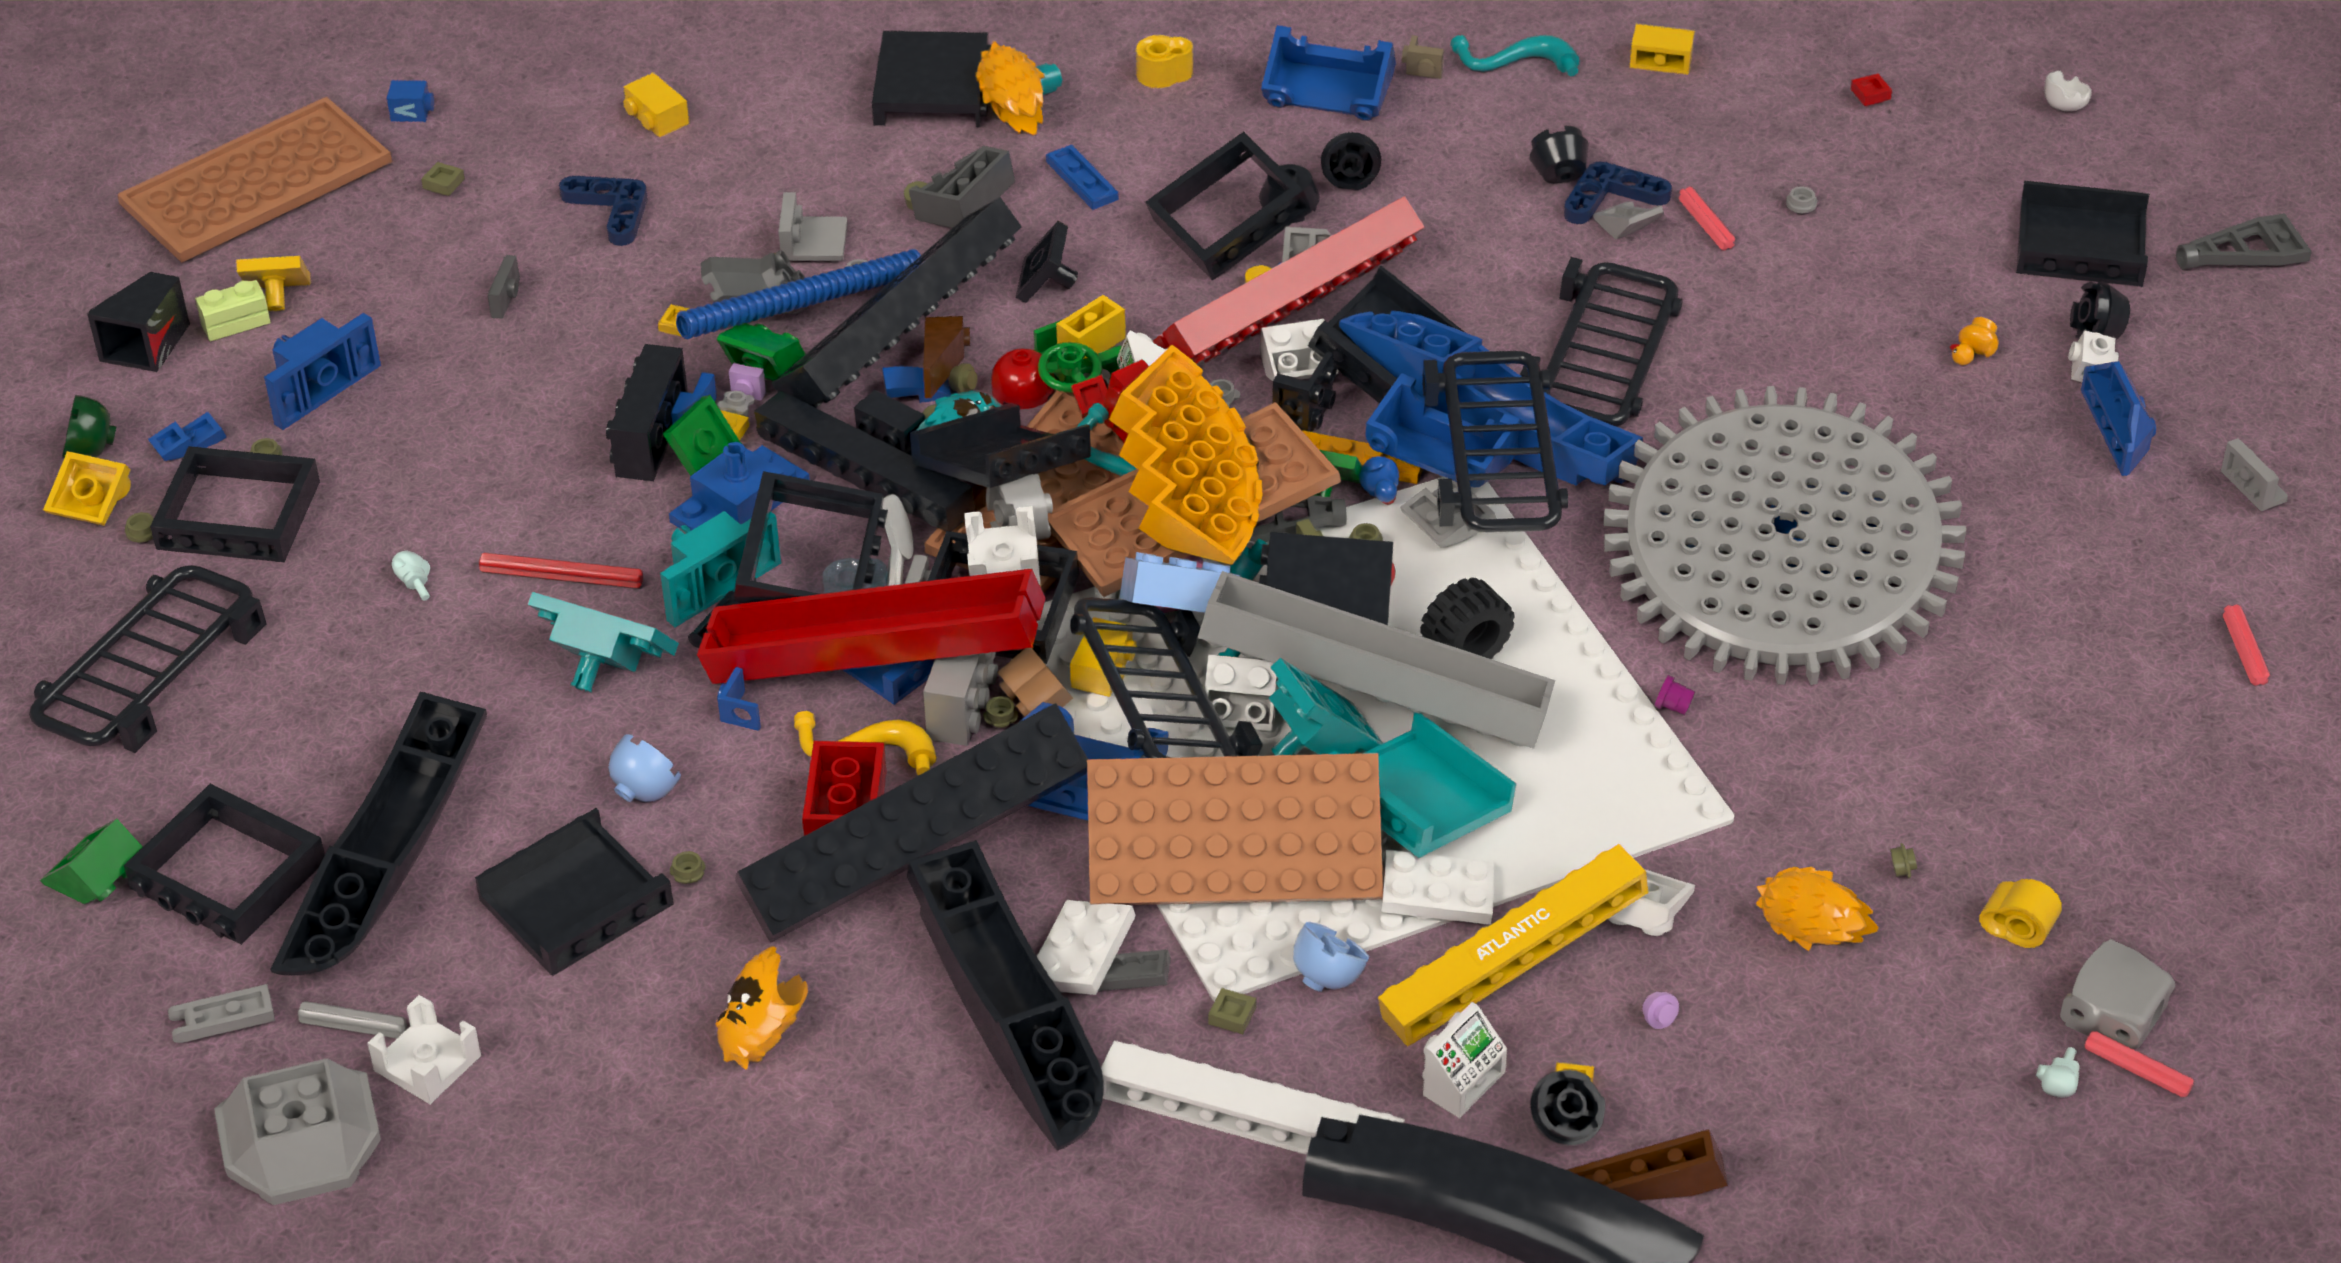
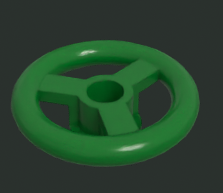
M1063 342L1051 346L1041 355L1038 362V372L1043 382L1049 387L1060 392L1072 393L1071 385L1101 375L1102 362L1098 354L1090 347L1076 342ZM1057 355V362H1049L1053 356ZM1085 356L1091 361L1093 366L1092 373L1087 378L1081 373V365ZM1050 373H1063L1066 376H1071L1075 383L1058 381Z

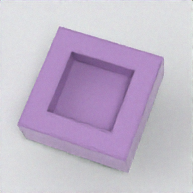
M733 363L729 370L731 391H741L745 395L753 396L756 400H762L766 393L764 369Z

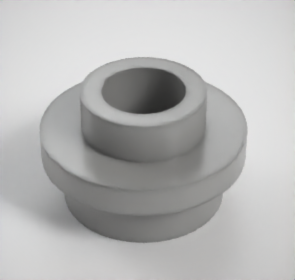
M1799 186L1791 190L1787 196L1786 205L1796 213H1809L1816 209L1817 198L1812 189Z

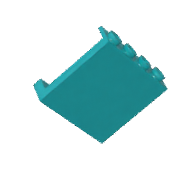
M1414 712L1410 731L1364 752L1378 753L1381 830L1418 858L1512 812L1517 783L1421 713ZM1334 750V751H1332V752H1330V753H1328V754H1340V753H1338L1336 750Z

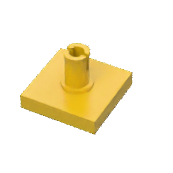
M300 256L236 260L237 273L242 281L257 280L259 286L265 288L268 311L285 310L284 287L311 285L310 272Z

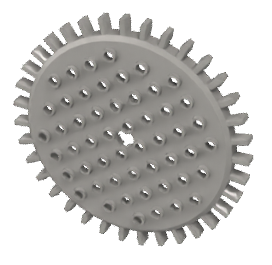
M1767 386L1764 395V405L1749 406L1744 390L1737 389L1734 402L1735 409L1726 412L1721 410L1719 403L1713 395L1706 397L1705 411L1708 418L1699 422L1684 406L1679 409L1678 422L1684 429L1680 433L1675 434L1660 421L1655 424L1654 437L1663 444L1659 450L1641 440L1635 443L1634 456L1647 463L1644 469L1623 460L1620 463L1619 478L1636 484L1635 488L1632 489L1611 484L1609 488L1608 501L1629 506V511L1605 509L1604 526L1627 528V533L1604 534V552L1629 551V556L1610 560L1609 573L1611 577L1634 572L1637 578L1621 584V599L1626 601L1646 594L1649 601L1638 607L1637 620L1642 624L1661 613L1667 619L1659 628L1658 640L1661 643H1666L1675 634L1682 631L1690 637L1685 644L1684 658L1690 661L1699 652L1700 648L1705 645L1716 650L1713 659V671L1720 673L1726 666L1729 656L1744 659V679L1752 681L1757 673L1758 663L1776 665L1774 675L1777 684L1785 685L1789 674L1788 665H1805L1806 676L1810 685L1818 684L1820 674L1819 663L1834 661L1836 670L1841 678L1847 679L1850 677L1851 661L1848 656L1859 652L1873 670L1879 668L1881 655L1875 645L1883 640L1901 656L1906 651L1907 640L1897 630L1905 625L1922 638L1928 634L1930 622L1916 613L1919 607L1940 617L1945 613L1947 600L1930 593L1931 587L1953 594L1957 590L1959 577L1937 570L1938 565L1962 569L1965 551L1941 548L1942 543H1964L1966 526L1942 525L1941 520L1960 518L1962 504L1961 500L1936 502L1935 497L1950 493L1952 479L1950 476H1946L1929 482L1926 481L1924 475L1935 470L1937 457L1932 453L1913 462L1907 456L1916 448L1917 436L1914 433L1909 434L1894 444L1887 439L1892 431L1893 418L1885 417L1872 429L1862 424L1865 418L1866 404L1860 402L1853 409L1850 417H1845L1835 413L1837 409V394L1830 393L1827 396L1823 409L1806 407L1808 398L1806 388L1802 387L1798 388L1794 396V405L1777 404V393L1774 386ZM1719 440V441H1722L1723 443L1718 444V443H1715V441ZM1747 447H1754L1756 449L1750 450ZM1780 453H1787V454H1789V455H1788V456H1782V455H1780ZM1820 459L1822 462H1815L1813 460ZM1852 465L1856 468L1850 469L1846 466ZM1714 466L1716 469H1708L1707 467ZM1746 472V473H1748L1749 475L1744 476V475H1741L1740 473ZM1880 472H1887L1889 474L1883 475ZM1773 479H1781L1782 481L1776 482ZM1807 485H1814L1816 488H1808ZM1667 486H1675L1676 488L1669 489ZM1846 491V492H1848V493H1850V494L1844 495V494H1841L1840 492ZM1707 492L1709 495H1702L1700 493ZM1735 498H1740V499H1742L1743 501L1737 502V501H1734L1733 499H1735ZM1874 498H1881V499H1883V500H1882V501H1876V500H1874ZM1908 504H1914L1915 507H1909ZM1767 505H1775L1776 507L1769 508ZM1801 511H1807V512H1809L1810 514H1802V513H1800V512H1801ZM1660 512L1668 513V515H1662ZM1780 516L1779 520H1789L1791 522L1796 520L1797 527L1791 529L1789 534L1779 533L1773 525L1774 519ZM1840 517V518H1842L1843 520H1842V521H1837V520H1835L1834 518ZM1868 524H1875L1877 527H1869ZM1726 525H1731V526H1736V527H1735V528H1729V527H1727ZM1907 530V531H1910L1911 533L1905 534V533H1903V532H1901V531ZM1653 538H1660L1662 541H1654ZM1793 538H1798V539H1803V540H1802V541H1797V540H1795V539H1793ZM1692 544V545H1695L1696 547H1694V548H1689V547H1687L1686 545ZM1828 544L1835 545L1837 547H1829ZM1720 551H1727L1729 554H1721ZM1861 551H1866V552H1871V553H1870V554H1864V553H1862ZM1755 557H1760V558H1762L1763 560H1762V561H1756V560H1754L1753 558H1755ZM1795 564L1797 567L1792 568L1787 565ZM1827 570V571H1829V572H1831V573H1830V574H1823L1821 571ZM1680 571H1687L1689 574L1683 575V574H1680L1679 572H1680ZM1719 577L1722 581H1715L1713 578ZM1856 577H1862V578H1864L1865 580L1859 581V580H1856L1855 578H1856ZM1748 584H1754V585H1756L1757 587H1755V588H1750V587H1748V586H1746V585H1748ZM1889 584H1897L1899 587H1891ZM1781 591H1789L1790 594H1782ZM1821 597L1824 601H1817L1814 598ZM1712 604V605H1715L1716 607H1715V608H1708V607H1706V605ZM1849 604H1856L1859 607L1852 608ZM1741 611H1747V612H1749L1750 614H1748V615H1743V614H1741L1740 612H1741ZM1774 618H1782L1784 621L1778 622ZM1814 624L1818 628H1810L1808 625Z

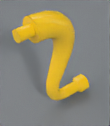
M801 711L794 716V727L799 733L801 748L806 755L811 757L814 741L812 729L815 727V717L809 711ZM896 719L874 723L838 740L884 742L885 745L899 746L906 752L907 761L911 767L916 768L918 776L930 770V766L936 762V752L930 736L922 727L911 721Z

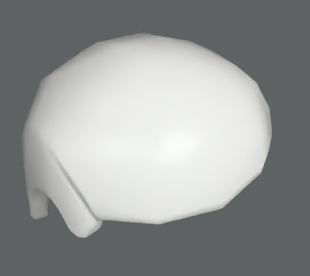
M2061 71L2048 74L2045 82V97L2050 106L2061 111H2076L2088 104L2092 90L2088 85L2079 82L2077 76L2071 81H2066Z

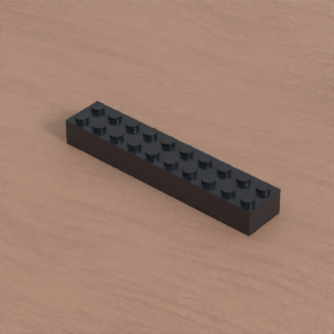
M1001 197L967 215L771 383L777 392L783 391L815 408L823 402L825 404L840 393L839 388L843 384L847 386L861 375L858 372L863 367L866 369L879 360V353L883 349L887 351L900 341L898 336L903 332L906 334L920 324L918 320L920 317H926L939 307L938 302L941 299L945 300L959 290L957 287L959 283L967 282L978 273L976 269L980 265L983 267L997 256L995 252L998 249L1003 250L1016 240L1013 235L1022 228L1021 224Z
M1055 703L737 871L735 881L771 943L908 870L909 861L943 851L1087 773L1088 758Z

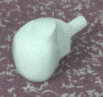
M411 551L398 552L393 557L391 564L394 574L404 582L407 588L416 589L423 601L429 599L430 595L424 587V584L428 581L427 576L430 571L428 561Z
M2067 1048L2064 1058H2054L2051 1065L2039 1064L2036 1076L2042 1081V1089L2045 1093L2059 1098H2066L2076 1092L2080 1068L2079 1063L2074 1060L2076 1054L2074 1048Z

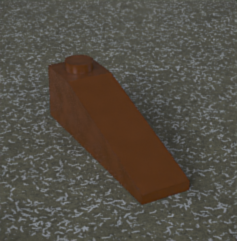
M963 316L925 317L923 361L925 398H932L950 376L953 367L958 366L964 359V347L971 346L970 327H964Z
M1710 1129L1567 1169V1171L1595 1181L1637 1201L1690 1197L1728 1186L1723 1157Z

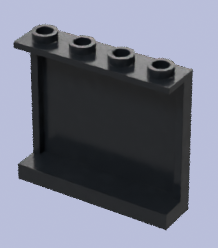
M883 31L872 97L873 126H885L887 112L975 113L976 128H980L982 116H987L988 103H984L983 92L980 91L976 73L978 65L982 60V51H989L992 45L989 44L988 32Z
M2024 180L2020 203L2016 273L2092 282L2103 281L2110 284L2143 287L2148 265V256L2145 255L2146 211L2149 193Z
M1383 266L1378 268L1373 279L1329 322L1324 320L1317 327L1308 344V347L1322 358L1327 351L1333 353V365L1337 367V370L1379 404L1397 378L1361 350L1339 327L1341 320L1365 312H1373L1374 315L1399 311L1420 315L1463 331Z
M1013 403L910 432L913 465L988 488L1091 457L1090 425L1085 424L1056 434L1047 433L1021 425L1020 405Z
M1270 532L1269 545L1262 544L1261 565H1267V575H1260L1259 583L1388 625L1393 542Z
M597 808L577 817L574 821L553 833L547 834L539 841L516 852L513 856L486 869L475 877L479 901L552 976L674 905L670 880L663 873L653 877L601 826L600 813Z

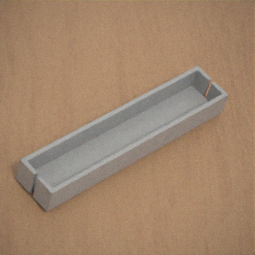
M1224 571L1221 572L1208 601L1198 638L1206 640L1213 646H1224L1239 651L1246 657L1260 658L1272 663L1282 658L1316 680H1327L1341 685L1346 690L1360 691L1372 695L1380 701L1394 702L1408 707L1413 712L1427 713L1439 717L1449 724H1460L1473 728L1482 735H1494L1508 740L1513 745L1527 746L1533 749L1546 716L1555 684L1553 679Z

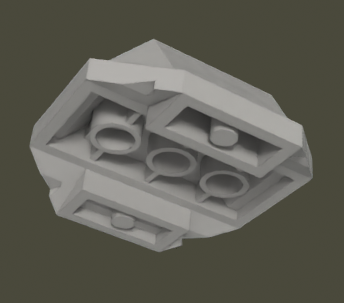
M329 1059L245 1077L231 1095L214 1108L227 1177L241 1186L258 1193L260 1198L272 1205L351 1187L360 1174L359 1170L370 1158L381 1140L367 1073L345 1068Z

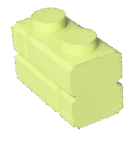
M257 280L240 281L233 287L220 291L210 290L203 296L195 298L200 322L209 341L271 323L266 299Z

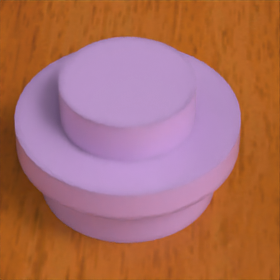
M1655 992L1649 995L1644 1001L1642 1008L1646 1022L1656 1029H1663L1669 1026L1675 1020L1679 1011V1003L1676 997L1668 992Z

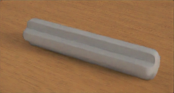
M308 1001L302 1002L300 1009H298L299 1022L304 1024L377 1035L381 1032L384 1037L398 1038L407 1030L406 1018L401 1016Z

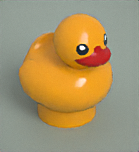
M1976 317L1970 325L1963 327L1958 336L1960 344L1950 345L1954 362L1958 365H1967L1974 359V353L1985 355L1986 358L1992 356L1997 351L1999 345L1998 337L1995 334L1997 325L1989 319Z

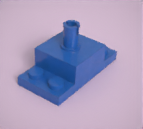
M362 313L340 328L321 318L291 338L287 335L281 336L284 341L277 338L272 349L276 370L264 377L274 425L282 430L286 429L381 366L373 321L370 316Z
M731 442L728 444V447H724L722 454L690 476L692 497L669 513L670 523L680 529V526L686 525L690 530H693L725 511L737 522L743 524L752 518L763 471L810 480L809 473L763 445L752 452L739 442ZM773 501L771 511L783 502Z

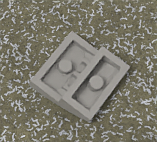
M1452 480L1453 492H1458L1457 482ZM1424 488L1400 506L1401 511L1441 548L1459 543L1479 533L1470 529L1463 522L1461 512H1454L1453 526L1440 527L1437 509V490L1431 493L1427 488ZM1471 491V493H1472V498H1478V497ZM1473 505L1474 514L1478 518L1496 519L1495 513L1487 505Z

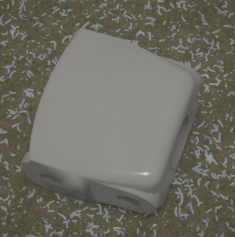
M2110 939L2107 942H2103L2081 968L2072 993L2067 994L2063 1000L2060 1017L2066 1023L2065 1026L2086 1036H2089L2092 1031H2097L2127 1047L2138 1049L2166 1009L2170 995L2175 989V981L2168 972L2158 967L2136 950ZM2073 1009L2081 1011L2084 1016H2079Z

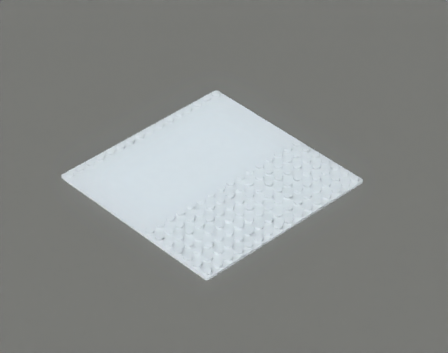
M1446 477L1397 491L1396 500L1389 505L1374 498L1346 507V525H1327L1315 529L1320 530L1323 536L1349 538L1357 525L1370 523L1379 529L1383 541L1393 542L1392 562L1394 563L1396 574L1390 588L1388 626L1422 636L1420 633V626L1423 624L1421 621L1422 617L1427 613L1429 604L1437 598L1436 596L1440 592L1446 590L1450 584H1456L1464 578L1469 580L1471 577H1474L1478 580H1484L1511 606L1515 615L1513 619L1515 624L1510 632L1509 640L1505 642L1503 649L1493 656L1492 660L1555 680L1546 716L1534 749L1527 746H1516L1506 739L1494 735H1482L1473 728L1460 724H1449L1439 717L1421 713L1517 783L1512 812L1427 854L1495 862L1493 907L1553 886L1564 879L1569 872L1580 869L1594 860L1599 853L1608 851L1617 844H1620L1635 858L1733 823L1734 813L1525 531L1479 532L1459 543L1442 548L1439 547L1401 511L1400 506L1424 488L1433 493L1438 489V479H1448ZM1488 482L1478 488L1471 487V491L1478 498L1499 497ZM1505 504L1487 505L1495 513L1496 519L1514 518ZM1202 558L1203 562L1223 564L1225 566H1230L1229 564ZM1267 565L1262 567L1253 580L1254 582L1259 583L1260 575H1267ZM1092 587L1072 594L1046 666L1073 697L1063 708L1073 718L1075 735L1128 747L1127 737L1131 727L1114 693L1112 692L1111 696L1108 697L1071 688L1070 662L1084 636V633L1082 635H1073L1070 630V620L1074 615V607L1077 601L1088 597L1124 600L1120 598L1121 589L1103 597L1096 587ZM1052 600L1044 603L1040 621H1037V630H1042ZM1088 611L1091 618L1096 617L1127 625L1156 627L1151 619L1143 615ZM1177 611L1164 613L1170 623L1173 621ZM1192 611L1201 627L1205 613ZM1132 632L1133 641L1137 642V647L1168 649L1160 634ZM1199 638L1191 656L1188 658L1205 689L1208 655H1218L1220 652H1225L1227 647H1216L1209 644L1206 640ZM1135 654L1134 659L1127 661L1125 665L1126 668L1180 672L1172 656ZM1240 654V655L1238 656V657H1241V658H1249V657H1246V656H1244V655H1242V654ZM1124 675L1123 682L1128 690L1191 694L1184 679ZM1318 680L1352 701L1383 743L1411 730L1414 712L1408 709V707L1394 702H1383L1372 695L1360 691H1349L1341 685L1327 680ZM1132 698L1139 713L1203 717L1196 702ZM1277 709L1275 711L1272 731L1256 730L1263 743L1258 756H1274L1271 748L1276 746L1292 730ZM1144 721L1147 728L1168 731V738L1216 741L1208 725ZM1225 727L1228 735L1231 736L1235 728ZM1168 745V752L1166 756L1172 758L1224 757L1220 748ZM1304 747L1296 755L1319 754L1315 753L1307 747ZM1381 830L1382 876L1384 880L1386 850L1410 851ZM1382 899L1157 905L1213 1001L1216 1000L1221 988L1246 994L1302 974L1294 963L1293 949L1297 935L1306 922H1314L1337 931L1335 937L1344 942L1349 938L1366 952L1454 921L1381 912Z

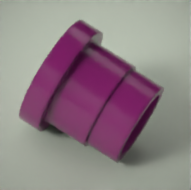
M1668 675L1657 696L1654 707L1661 709L1663 706L1671 711L1685 715L1693 700L1695 691L1675 682V677Z

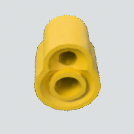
M1153 35L1140 40L1136 45L1137 79L1143 85L1151 88H1164L1175 83L1187 81L1193 75V44L1190 40L1183 37H1168L1165 35Z
M2021 879L2016 882L2004 881L1999 883L1979 915V921L1989 934L2006 939L2023 948H2035L2042 945L2062 912V903L2056 892L2043 882L2034 879Z

